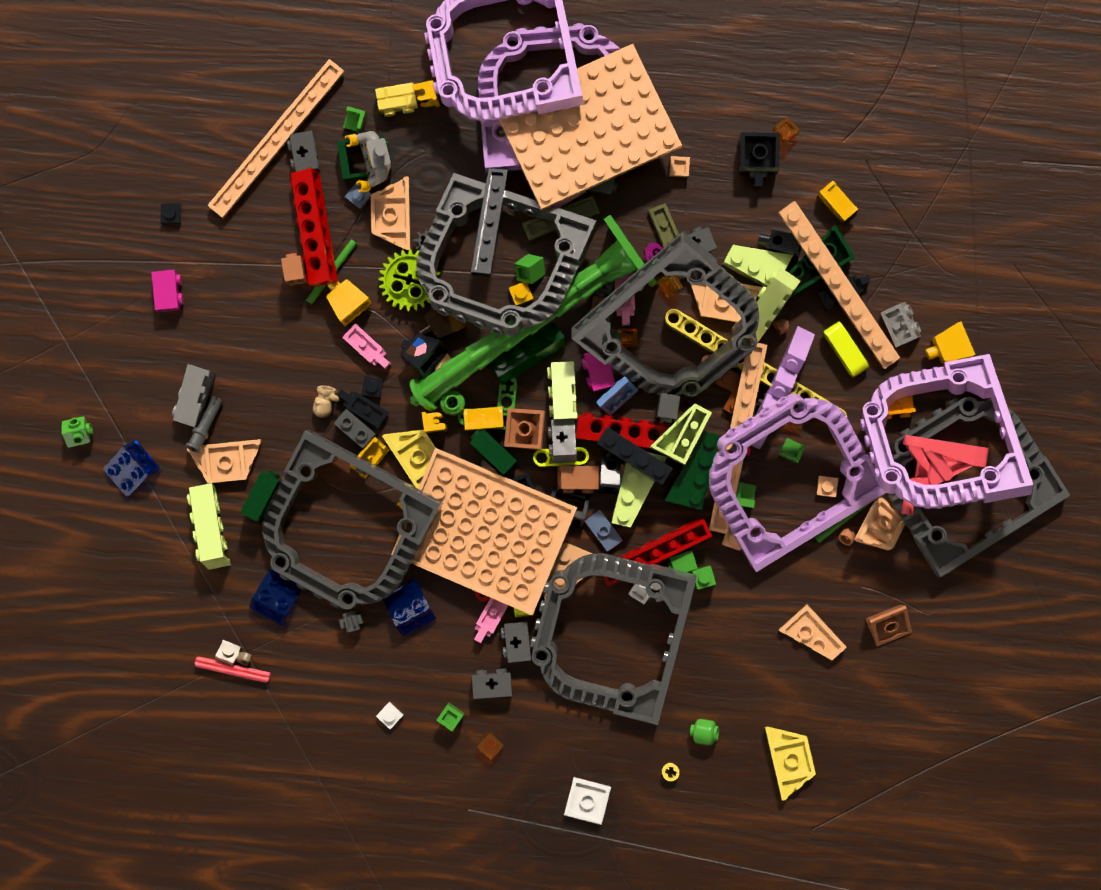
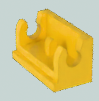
M433 80L412 84L417 99L419 101L428 100V102L420 104L422 107L440 106Z
M834 181L830 182L817 194L841 223L858 210Z
M502 406L464 409L465 430L504 428Z
M422 412L425 433L447 431V425L439 423L440 421L437 419L443 418L442 414Z
M374 436L358 456L377 466L390 449ZM350 464L349 466L356 471L357 467ZM359 473L364 478L369 475L368 473L366 475Z

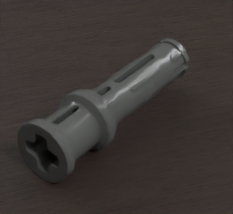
M212 396L198 427L193 429V435L189 443L185 445L190 451L199 454L202 452L201 447L205 439H208V431L223 403L220 398L216 400V397Z

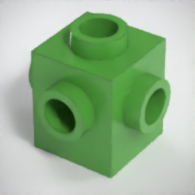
M85 416L62 421V436L68 448L90 443V434H93L91 423H87Z

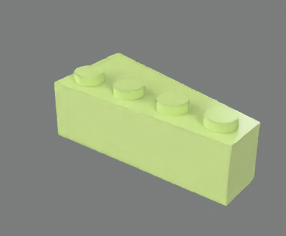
M782 268L778 273L776 271L773 272L768 279L770 283L767 288L764 286L758 294L760 298L757 301L759 308V323L756 331L757 343L801 282Z
M649 453L662 462H665L667 458L666 456ZM626 462L611 523L631 527L654 482Z
M212 483L190 487V494H187L189 506L192 505L193 511L190 513V519L192 524H195L193 538L198 544V549H196L197 560L208 570L230 566V559H227L224 550L228 549L224 536L221 535V532L224 530L221 518L217 516V514H220L216 488Z

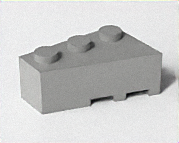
M187 364L182 387L178 393L179 399L172 411L174 421L198 427L211 391L215 373Z

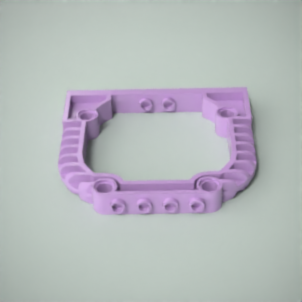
M444 0L441 6H438L436 14L431 15L427 19L426 26L428 32L424 34L426 43L430 44L431 48L427 49L429 60H433L434 64L430 66L432 76L436 77L437 81L433 82L436 94H440L442 103L445 106H454L458 112L469 119L485 122L496 121L502 118L506 119L511 116L516 117L525 113L530 114V112L538 111V114L584 105L563 0L516 1L521 5H527L535 1L547 8L556 7L559 21H555L557 33L561 32L562 37L559 38L560 48L565 49L567 63L561 64L549 79H537L533 84V88L495 97L477 98L465 93L462 82L452 75L447 42L451 40L454 33L453 21L463 12L475 7L507 0Z
M578 23L568 27L572 47H575L584 55L598 54L602 58L620 50L608 38L598 35V30L592 25ZM556 26L547 29L545 27H536L535 30L520 28L516 31L508 32L503 38V43L495 47L481 65L478 75L479 98L498 96L499 74L507 62L521 60L525 57L527 51L560 49L559 38L562 37L561 32L557 33ZM589 34L592 35L594 38L592 40H586L584 36ZM510 41H515L518 43L514 47L508 45ZM499 120L481 122L485 172L488 173L489 168L505 169L508 171L522 170L506 135L504 137L496 135L498 131H504Z
M990 354L944 362V367H933L928 370L912 371L907 374L902 373L898 376L890 377L878 386L871 397V402L863 406L860 427L866 433L864 440L866 447H870V462L875 464V479L879 480L884 492L889 494L895 493L901 500L904 499L913 506L924 507L925 509H941L942 507L963 505L979 500L989 503L1031 495L1033 482ZM948 389L955 395H960L967 391L983 399L991 397L995 409V421L1000 424V436L1002 439H1005L1009 454H1006L1003 461L997 467L987 466L982 469L979 477L939 485H923L910 480L906 469L901 464L894 462L884 427L887 423L888 406L895 400Z
M791 394L780 398L777 403L770 407H765L756 416L747 418L743 424L729 429L717 442L719 451L716 453L709 471L711 495L749 564L756 572L886 493L882 490L879 480L875 479V467L871 464L869 456L865 453L848 418L842 410L828 401L815 398L803 399L798 394ZM799 403V406L794 409V406ZM814 417L826 423L844 457L840 465V471L846 477L842 491L844 500L830 509L820 512L817 517L802 523L799 528L780 538L776 533L766 532L757 519H748L732 489L730 482L732 467L744 459L747 454V447L789 421L801 424ZM733 444L730 449L726 450L728 445Z

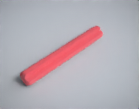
M197 657L195 660V667L265 683L269 682L270 673L239 665L231 666L221 661Z

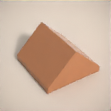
M508 408L504 446L542 449L545 411Z
M898 605L865 619L876 646L912 633L905 605Z

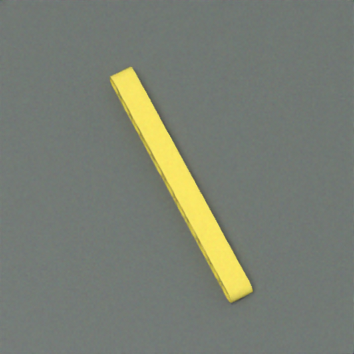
M677 309L669 310L664 317V322L668 327L711 353L717 350L718 344H725L728 341ZM676 314L678 322L671 323L668 320V316ZM692 324L695 327V331L687 333L685 325ZM704 333L709 334L711 342L704 343L701 340V335ZM744 360L735 367L742 371ZM765 362L760 383L770 387L771 383L768 382L767 375L768 373L776 374L777 370ZM796 381L792 392L789 394L800 395L801 393H806L809 398L828 401Z

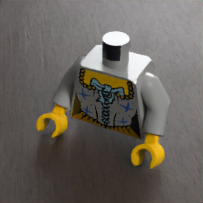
M373 131L358 135H346L344 138L350 139V144L346 145L347 147L356 146L360 143L368 174V181L359 180L356 182V185H361V189L358 192H369L371 187L387 179L391 161L384 138L379 139V136Z

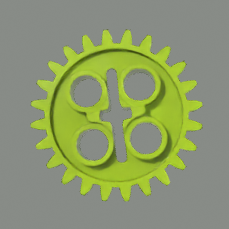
M409 249L408 254H405L404 250H402L401 256L395 252L394 260L388 257L389 265L383 263L386 270H380V273L384 275V277L378 278L379 281L384 282V284L379 286L380 289H385L382 295H389L386 301L391 302L393 300L392 306L396 307L399 304L401 311L404 306L410 312L413 306L418 311V305L425 308L424 302L431 304L429 295L422 286L413 282L407 285L405 280L393 277L395 274L407 279L412 276L414 281L419 282L416 276V261L419 250H417L415 255H413L411 249ZM401 264L408 265L409 268L406 273L398 271ZM396 282L403 284L401 291L396 292L393 290V285ZM420 288V296H411L412 289Z

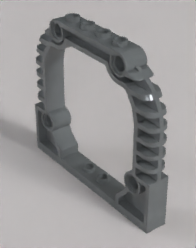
M453 173L436 209V217L419 250L416 261L419 282L429 295L432 308L441 315L453 316L461 322L468 321L481 329H484V327L488 328L498 335L516 336L520 333L521 329L532 328L535 325L546 322L561 307L576 271L581 267L597 230L596 220L554 206L541 211L536 200L505 190L503 205L507 206L510 210H519L530 217L536 216L555 223V230L559 236V239L555 242V253L558 261L545 290L537 301L526 308L507 305L501 309H496L454 294L451 285L444 280L438 279L436 276L438 262L456 226L460 227L468 222L469 213L482 208L486 183ZM564 248L569 249L568 251H565V252L561 251V250L564 249ZM439 296L443 297L441 300H435ZM510 321L516 322L514 325H507Z
M683 231L572 327V339L604 365L609 363L612 368L619 371L630 382H633L636 387L645 390L647 393H656L658 396L662 393L676 396L684 394L687 397H695L703 390H707L714 381L722 378L725 372L735 367L741 359L749 356L756 348L759 308L751 292L731 274L726 272L724 268L720 267L717 264L716 258ZM659 272L664 273L666 276H686L687 281L693 285L704 283L730 304L741 317L732 327L730 340L698 366L683 367L675 374L660 373L648 367L622 346L621 334L619 331L611 329L610 315L623 303L629 302L637 291L643 290L646 284Z
M957 397L947 403L948 407L944 410L941 408L931 413L932 417L928 420L923 418L915 423L916 427L912 430L907 428L899 433L900 437L894 440L891 445L894 462L901 464L905 468L906 464L914 459L907 448L904 453L898 449L899 443L904 440V435L930 438L955 421L968 423L980 417L994 422L1000 429V424L995 421V409L992 401H976L973 397H965L960 400ZM964 402L970 404L971 409L969 412L963 409ZM1009 408L1008 410L1028 470H1034L1036 473L1035 479L1032 480V493L1027 495L1025 502L1029 509L1028 511L1013 520L1007 519L1000 524L1001 528L996 531L995 529L988 531L984 534L985 538L968 548L965 543L948 539L944 528L931 526L919 506H914L913 515L901 514L903 499L901 500L895 493H887L893 506L912 534L913 540L937 577L947 574L1070 496L1047 457L1042 455L1020 418ZM935 530L939 533L937 541H934L931 537L932 532Z
M305 430L284 470L285 474L264 513L262 536L266 549L272 556L271 567L280 573L279 576L281 578L296 582V586L303 590L309 589L319 599L325 598L329 600V604L335 608L351 609L358 604L379 602L390 596L399 587L444 503L311 430ZM338 457L357 467L356 471L364 475L368 473L374 476V481L380 484L385 482L403 492L399 500L402 505L404 518L397 524V531L401 538L382 575L374 584L366 588L353 582L339 585L301 564L297 552L284 542L283 526L285 519L302 485L306 481L316 479L319 474V467L336 462ZM306 466L311 469L309 477L304 474ZM407 521L412 524L411 532L404 528V524ZM280 557L286 560L284 567L279 564ZM346 594H350L353 597L352 603L346 601Z
M600 553L582 556L570 563L565 570L554 572L550 583L546 582L544 593L547 596L545 601H541L539 612H542L541 619L537 618L534 629L538 630L537 636L532 637L530 648H533L532 660L536 665L540 666L542 676L548 686L559 696L570 701L611 710L616 715L658 725L697 575L652 563L648 565ZM590 575H596L644 586L650 597H661L668 605L671 613L678 614L674 632L669 633L667 644L670 647L669 651L664 652L662 662L665 663L661 681L652 680L637 688L631 683H625L619 689H614L578 680L567 675L557 665L558 648L552 637L561 601L573 593L577 580ZM562 578L565 584L558 585L555 580ZM658 583L661 588L653 590L650 585ZM544 651L547 656L544 658L539 657L537 652ZM629 692L632 694V697L625 698L622 694Z

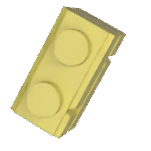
M413 83L375 89L380 115L384 114L385 117L395 115V112L403 111V113L414 112L418 105L416 94L412 87Z

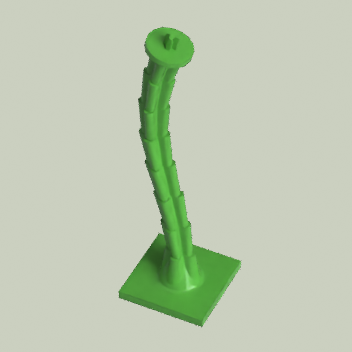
M609 215L604 220L615 235L616 241L595 260V264L575 274L565 299L555 315L546 322L535 325L532 328L521 329L520 333L516 336L498 335L491 330L490 334L466 347L464 352L442 364L440 369L426 378H413L410 381V388L413 396L410 397L411 404H414L415 407L421 405L428 411L436 410L439 407L438 400L453 387H458L478 369L482 370L504 351L508 352L529 334L533 335L556 316L559 318L582 299L586 300L607 282L611 283L634 271H638L645 265L612 216ZM654 278L648 282L651 288L658 284ZM510 321L507 325H514L516 322Z

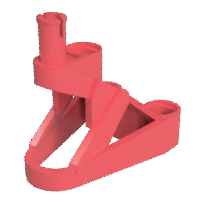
M904 435L903 444L906 445V448L917 462L915 477L910 480L923 485H938L943 481H949L953 476L972 466L986 467L989 448ZM903 499L901 514L913 515L914 506Z

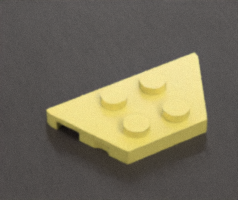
M424 430L384 434L382 437L414 486L419 488L436 448Z
M767 726L765 731L781 800L783 801L795 790L803 786L807 780L815 776L816 773L807 736Z

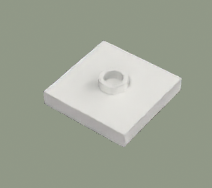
M573 777L564 815L602 825L611 786Z

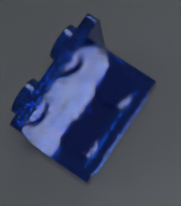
M135 439L123 446L105 465L103 470L126 497H129L146 478L157 473L160 470V466Z
M270 569L253 595L249 608L283 626L289 611L303 589L297 587L296 582L284 580L279 576L280 573Z
M413 580L396 589L390 596L383 599L396 628L402 636L437 619L433 610L428 605L417 580Z

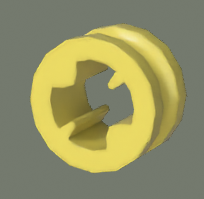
M667 763L662 768V775L667 781H674L679 777V769L675 764ZM668 767H673V770L676 772L675 775L672 774L673 777H668V773H665L666 769L669 770Z

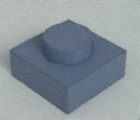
M355 183L345 198L361 210L372 194L370 192H358L361 189V185H356Z

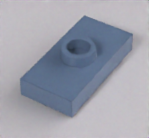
M601 510L585 520V523L607 552L623 541Z

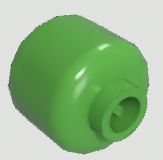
M448 391L441 397L440 406L447 415L455 416L464 410L465 399L458 391Z
M698 719L695 725H691L690 736H693L694 742L697 744L712 745L714 741H718L719 726H716V723L712 720Z

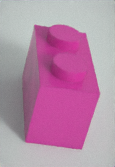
M176 270L151 272L155 310L158 312L181 310V305L184 304L183 294L180 293L179 286H182L181 274H178Z
M585 353L581 361L583 369L588 370L589 377H586L588 389L592 388V391L596 392L612 388L615 385L611 365L609 363L604 365L592 354Z

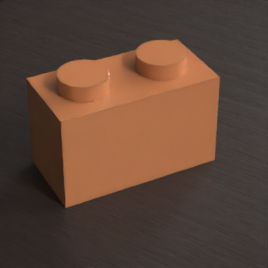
M297 253L285 255L286 258H281L284 279L289 286L308 283L306 280V265L300 255L297 256Z
M557 466V489H563V493H574L575 489H582V493H593V489H599V466Z

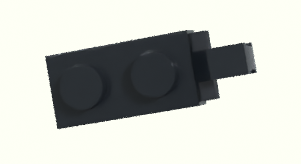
M868 274L857 278L856 275L847 278L857 294L864 290L862 285L871 281ZM829 288L817 293L825 311L839 304Z
M340 389L337 396L345 400L343 405L348 410L377 428H380L389 413L357 392L351 391L348 394Z

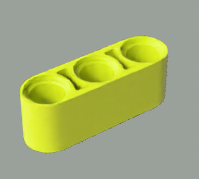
M839 321L822 332L852 378L869 368L868 362Z
M579 447L576 448V452L582 451L585 453L586 458L584 461L553 463V456H549V449H540L534 453L533 460L539 467L584 465L589 459V454L586 449ZM539 453L547 455L545 463L537 462L536 456Z

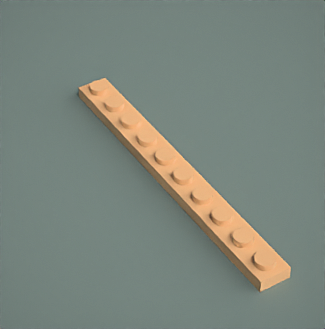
M330 59L325 63L211 200L208 206L222 218L228 214L287 143V140L290 139V134H294L341 78L345 73L344 70Z
M793 201L779 211V215L882 368L885 369L898 360L900 356L798 204Z
M757 343L752 353L744 358L730 429L738 427L747 418L753 416L767 349L765 344ZM733 444L728 445L726 450L730 449ZM743 460L734 465L731 471L730 482L735 496ZM714 501L709 530L728 534L729 525Z

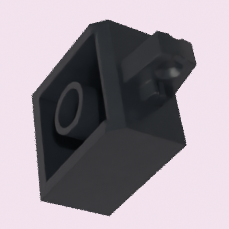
M741 132L739 136V174H750V178H754V188H762L763 178H767V175H777L779 172L780 133Z

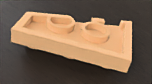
M807 604L779 629L780 632L794 638V640L807 645L831 660L847 648Z

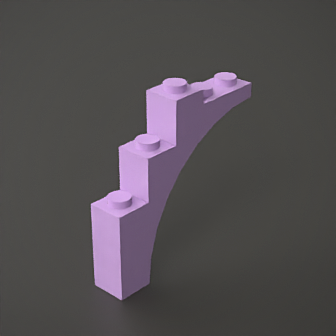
M797 326L756 415L765 407L774 405L780 398L787 397L790 394L796 377L806 360L815 334ZM767 436L753 443L751 446L760 449Z

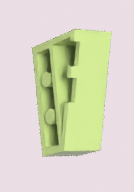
M733 245L722 265L767 288L770 283L768 279L773 272L776 271L778 273L781 268L785 270L793 255Z
M574 361L552 362L551 367H547L548 379H552V386H548L549 398H553V405H549L550 417H554V420H577Z
M693 404L650 448L685 465L712 412L697 404Z

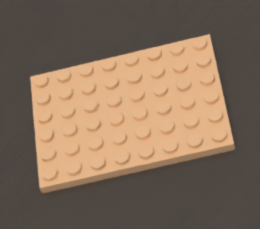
M633 44L577 68L584 105L538 114V111L530 112V114L525 113L516 117L511 116L506 119H498L541 211L682 147Z
M435 448L418 489L442 501L444 504L411 564L525 613L534 615L577 507ZM408 521L404 524L405 530L411 532L412 524ZM399 535V537H398V539H397V542H396V544H395V547H394V549H393V552H394L396 546H397L398 543H399V540H400V538H401V535Z

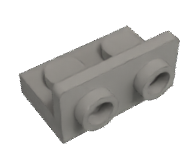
M906 302L881 312L895 347L921 337L920 326L917 322H914L912 308Z

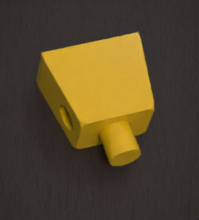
M348 280L343 281L341 284L338 281L337 283L327 285L331 292L326 297L344 326L348 325L373 304L362 291Z
M962 322L954 324L932 338L934 346L925 350L929 360L939 357L941 363L969 358L975 355Z

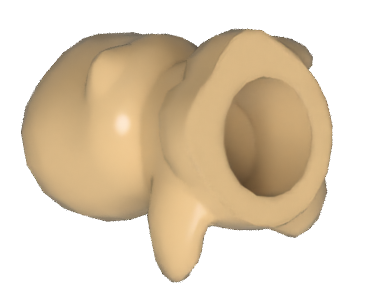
M318 386V397L314 400L313 413L317 417L325 418L332 412V401H339L336 395L338 392L330 386Z

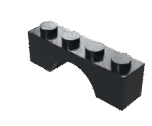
M609 427L605 429L597 441L598 447L628 463L661 487H663L673 471V468Z

